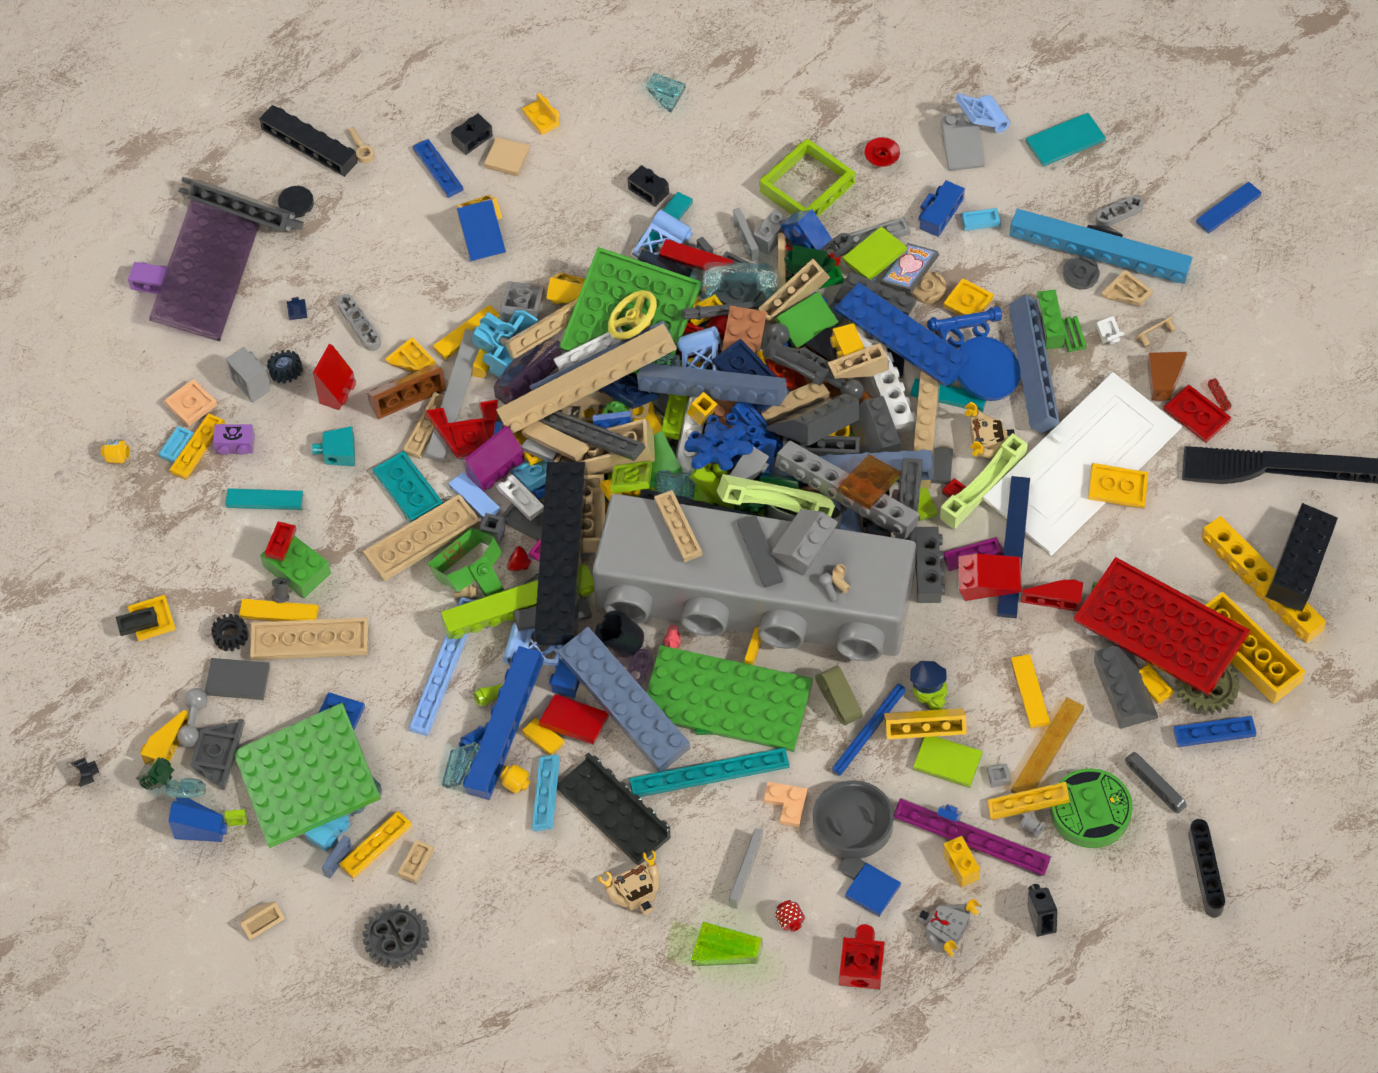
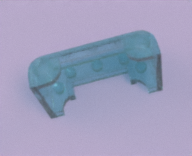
M708 262L702 270V299L711 297L714 291H720V282L757 283V292L764 293L766 300L775 294L777 290L776 271L768 263Z

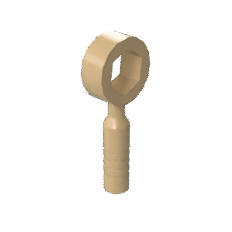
M350 127L348 132L356 146H358L356 150L357 160L365 164L371 162L374 159L372 147L362 145V141L355 128ZM362 152L370 153L368 156H361Z

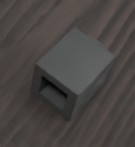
M485 513L479 530L494 536L498 545L505 532L504 517Z

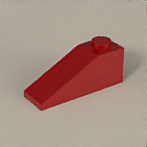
M1063 579L1023 589L1021 603L1078 612L1084 582H1079L1075 579Z

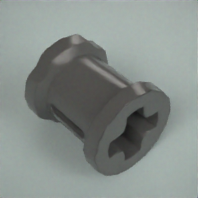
M286 578L272 580V586L274 587L272 600L277 603L289 601L290 596L287 594L289 580Z

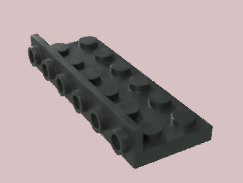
M589 752L585 754V760L557 783V789L637 866L645 861L643 859L644 852L646 853V858L652 855L651 850L655 852L671 838V828L664 820L661 821L651 807L647 808L637 794L633 795L623 781L619 782L615 778L612 770L603 767L600 759L595 755L592 756Z

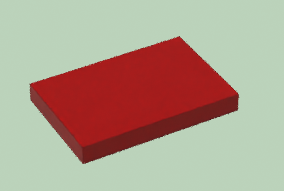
M1189 384L1163 408L1166 413L1205 443L1231 421V416Z
M554 694L539 721V726L594 745L609 715L606 711Z

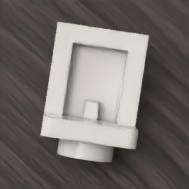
M1114 316L1095 323L1103 344L1109 342L1112 345L1121 341L1120 337L1124 335V332L1119 331Z

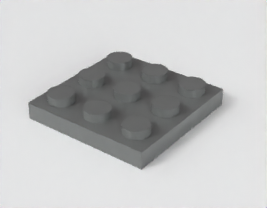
M726 251L722 257L731 259L734 262L728 277L724 278L709 273L698 293L706 298L716 295L723 305L755 302L773 279V274Z

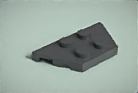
M238 719V722L228 725L222 723L215 727L202 728L190 763L193 769L223 790L226 789L235 758L234 754L245 724L244 719Z

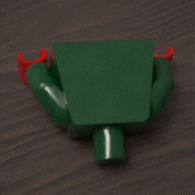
M786 245L784 262L787 271L791 273L792 277L812 259L828 274L835 266L840 264L841 256L839 255L838 258H834V253H831L829 258L827 251L793 245V248L789 249V246Z

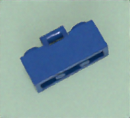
M945 180L942 186H938L935 195L929 193L920 206L923 210L918 218L920 229L939 237L963 202L965 188Z

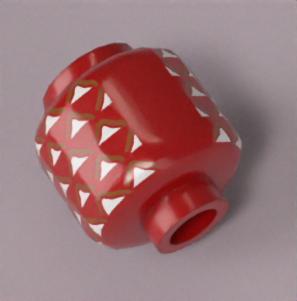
M787 900L777 906L775 917L783 930L795 932L802 928L801 924L805 920V915L797 902Z

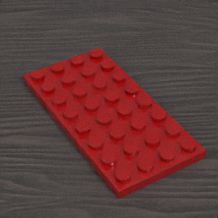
M1117 557L1113 559L1073 618L1074 622L1207 696L1210 695L1251 633L1250 629Z

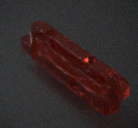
M1216 378L1208 381V387L1210 390H1213L1212 394L1217 403L1221 404L1220 408L1224 412L1230 410L1232 404L1227 399L1228 397L1222 387L1219 386L1220 383Z

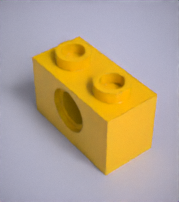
M960 836L944 843L943 856L961 888L979 880L981 869L963 837Z

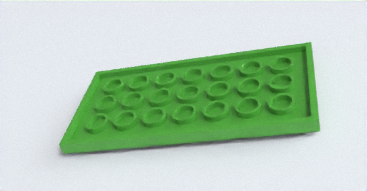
M660 645L647 694L677 727L695 731L697 728L710 731L714 735L777 749L785 748L786 751L795 752L813 678Z

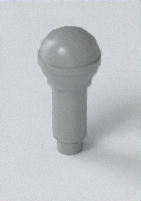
M828 573L821 574L819 583L825 587L832 602L837 601V594L832 585V576Z

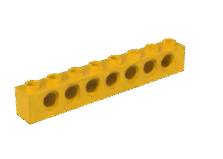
M1219 516L1203 528L1201 537L1203 542L1210 546L1216 555L1228 564L1231 571L1236 572L1241 577L1244 584L1249 585L1254 590L1258 598L1263 599L1267 603L1271 611L1276 612L1281 617L1285 625H1289L1294 630L1295 635L1299 639L1308 643L1324 631L1326 620L1308 602L1303 611L1300 612L1265 597L1275 569L1222 516Z

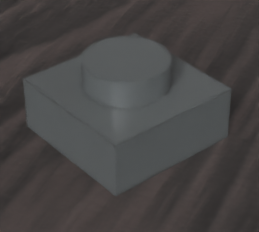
M703 236L697 239L696 249L713 254V248Z

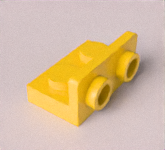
M538 93L536 94L537 100L523 107L522 113L538 132L543 135L559 126L560 114L556 108H552L546 97Z

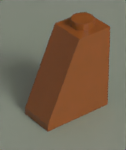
M1187 352L1149 353L1147 365L1151 400L1165 401L1171 399L1185 366Z

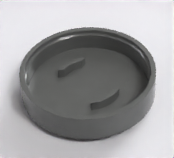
M857 780L836 783L824 790L815 802L813 808L814 834L823 848L838 857L865 858L881 850L892 835L894 814L891 802L883 791L870 783Z

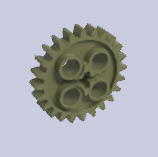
M1229 665L1210 695L1207 696L1208 699L1204 698V693H1194L1193 690H1196L1195 688L1175 678V691H1179L1177 697H1183L1182 704L1189 703L1188 709L1194 706L1195 713L1199 709L1202 710L1203 715L1206 714L1207 710L1213 715L1215 709L1221 713L1222 707L1227 710L1229 704L1233 705L1234 700L1237 699L1240 688L1238 685L1239 678H1235L1237 671L1231 672L1233 666ZM1212 693H1218L1220 696H1215Z

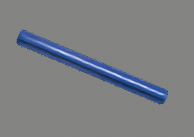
M896 684L832 767L833 773L838 776L842 775L882 723L884 713H889L903 696L906 689L904 686Z

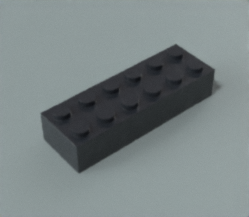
M1304 503L1301 504L1265 596L1266 598L1300 612L1303 611L1313 589L1338 517Z

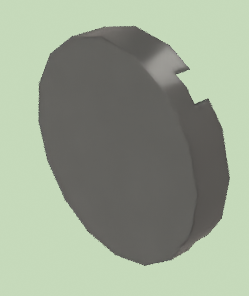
M1079 256V258L1075 259L1071 258L1065 263L1063 268L1065 282L1072 288L1079 290L1093 287L1100 275L1097 263L1091 258Z

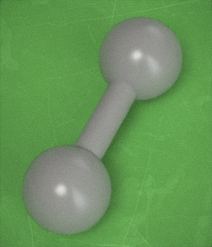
M199 688L189 690L185 696V703L190 708L186 725L178 730L176 736L178 743L184 747L194 746L199 737V732L194 727L197 711L202 709L207 703L206 693Z

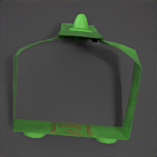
M471 528L427 563L438 581L457 592L476 581L485 597L504 591L500 580L492 568L502 551L494 536ZM484 543L488 545L484 552L485 554L472 565L447 575L443 574L478 544Z

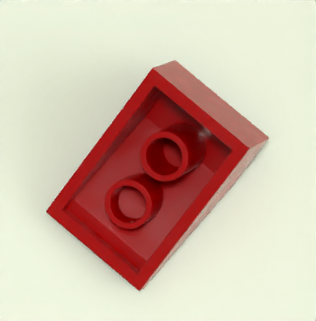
M328 344L313 371V377L319 404L340 410L342 405L346 404L349 392L355 388L356 380L350 366L332 344Z
M989 554L958 556L959 591L965 601L1022 592L1020 557Z

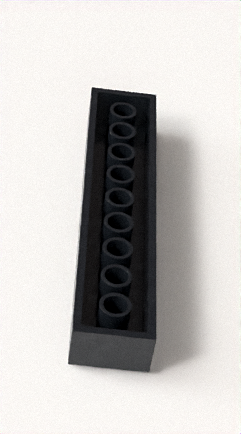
M547 462L534 630L537 645H566L577 636L588 471L585 462Z

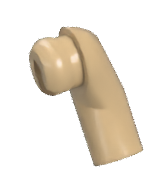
M837 564L832 571V583L843 593H846L851 587L844 581L846 567L843 564Z

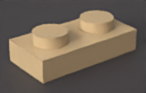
M415 840L397 872L398 876L416 884L435 851L434 847Z

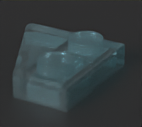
M653 73L646 85V90L670 113H672L686 89V84Z
M473 742L450 751L442 786L448 789L461 784L481 745Z

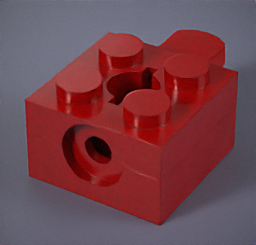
M861 924L857 927L855 938L843 937L839 973L840 986L880 990L885 942L874 941V928L868 924Z

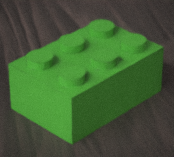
M295 535L284 561L265 557V551L260 555L263 567L277 578L288 579L289 587L304 599L331 574L329 562Z

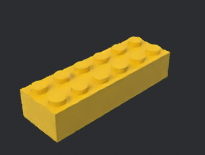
M1221 592L1206 604L1207 607L1250 629L1251 633L1231 664L1273 704L1303 682L1305 670L1224 592Z

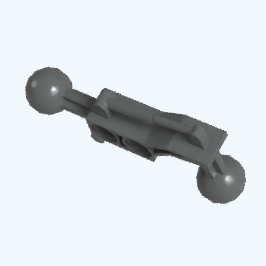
M775 323L767 329L766 336L769 343L763 352L764 356L781 366L797 371L810 379L814 384L821 386L826 381L840 389L841 395L849 394L859 400L862 398L864 392L863 385L856 379H835L828 365L830 361H826L805 347L794 349L785 346L784 344L789 340L790 333L788 327L784 324Z

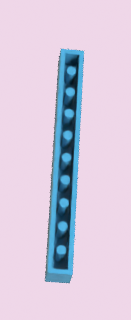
M1018 208L1010 225L1009 236L1016 239H1023L1034 244L1048 246L1052 249H1059L1071 254L1092 258L1103 263H1110L1121 268H1128L1139 273L1171 280L1175 283H1186L1192 264V256Z

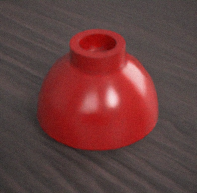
M517 546L508 560L507 570L514 572L523 569L527 570L531 560L528 559L526 551L521 546Z

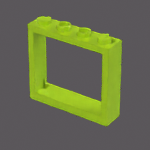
M807 138L802 143H799L795 150L788 153L779 164L774 165L767 175L761 177L759 181L760 192L791 215L796 212L813 209L817 217H819L855 184L856 172ZM808 153L841 177L811 205L805 208L773 184Z

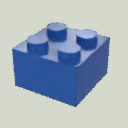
M813 209L796 212L780 225L783 229V234L789 238L793 245L820 250L832 240Z

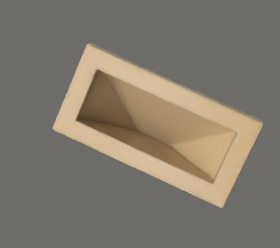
M273 901L251 907L239 923L248 939L251 940L285 918L277 903Z

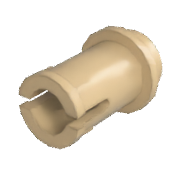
M471 584V586L460 590L461 592L453 593L454 598L468 597L474 599L478 597V586Z

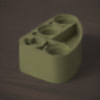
M838 665L815 675L816 683L822 695L844 726L863 717L858 702Z

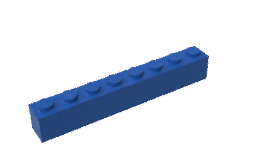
M519 646L517 652L513 653L510 670L508 669L505 673V682L498 691L497 703L492 706L491 718L484 727V736L478 742V751L470 763L471 769L463 780V786L467 794L490 800L543 665L544 658L541 651Z

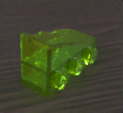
M702 922L691 958L692 966L758 964L763 947V939Z

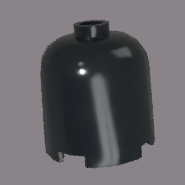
M618 610L605 614L604 618L606 619L601 625L597 624L595 635L609 651L617 656L627 658L637 654L644 643V632L641 627Z

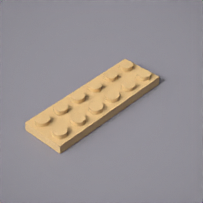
M458 494L363 551V554L385 582L462 536L471 528L477 527L481 522L462 496Z
M368 617L251 623L250 657L251 660L368 655L369 620Z

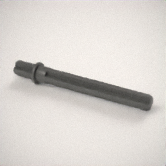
M767 300L705 307L696 305L695 308L682 309L681 316L685 320H701L706 317L729 315L730 306L759 310L758 308Z

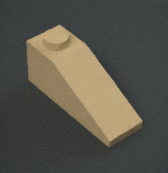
M880 343L828 362L835 379L868 377L889 370L887 356Z

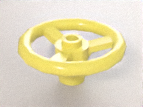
M645 290L633 292L615 307L608 321V332L613 338L619 340L629 339L652 326L650 321L654 317L657 308L656 297L652 292ZM645 298L649 300V309L646 315L642 312ZM636 300L634 308L629 309L625 317L617 319L621 311L629 303ZM627 324L633 328L622 333L616 330V328Z

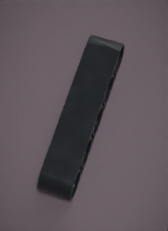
M1195 819L1190 825L1188 833L1205 912L1208 916L1216 918L1222 915L1225 906V896L1208 823L1203 819ZM1194 830H1201L1203 833H1197ZM1198 848H1204L1207 851H1200ZM1203 866H1208V867H1210L1211 869H1210V870H1206V869L1203 868ZM1208 884H1211V885H1213L1215 888H1209V887H1207V885H1208ZM1211 903H1216L1219 907H1214Z

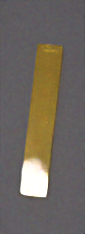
M1068 697L1066 698L1011 788V793L1014 794L1037 788L1083 712L1084 705Z

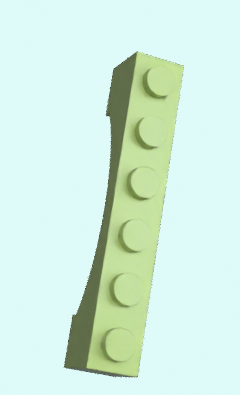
M1012 433L979 476L955 496L952 495L941 506L940 519L953 529H956L983 501V496L1026 456L1028 443Z
M725 474L722 475L717 489V493L723 502L741 505V503H760L785 508L798 513L801 509L822 511L829 517H831L835 507L832 500L823 494Z

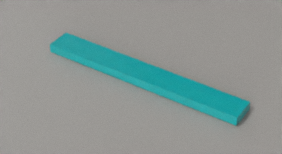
M780 748L629 778V783L633 795L637 794L639 797L787 769L789 768V761L786 749Z

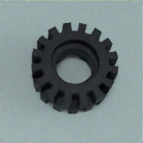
M224 614L222 615L223 619L218 617L217 622L214 621L213 627H211L216 646L218 645L219 649L223 648L224 651H228V648L234 651V647L238 650L240 649V644L244 646L245 641L248 640V630L243 618L239 619V616L236 614L234 617L232 614H229V617H226ZM228 628H235L237 630V633L232 637H224L222 635L223 631Z

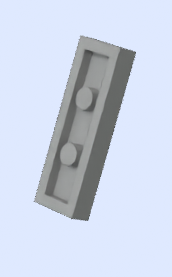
M740 207L733 209L731 222L734 228L737 227L738 238L744 243V251L746 255L750 256L752 261L758 260L759 248Z

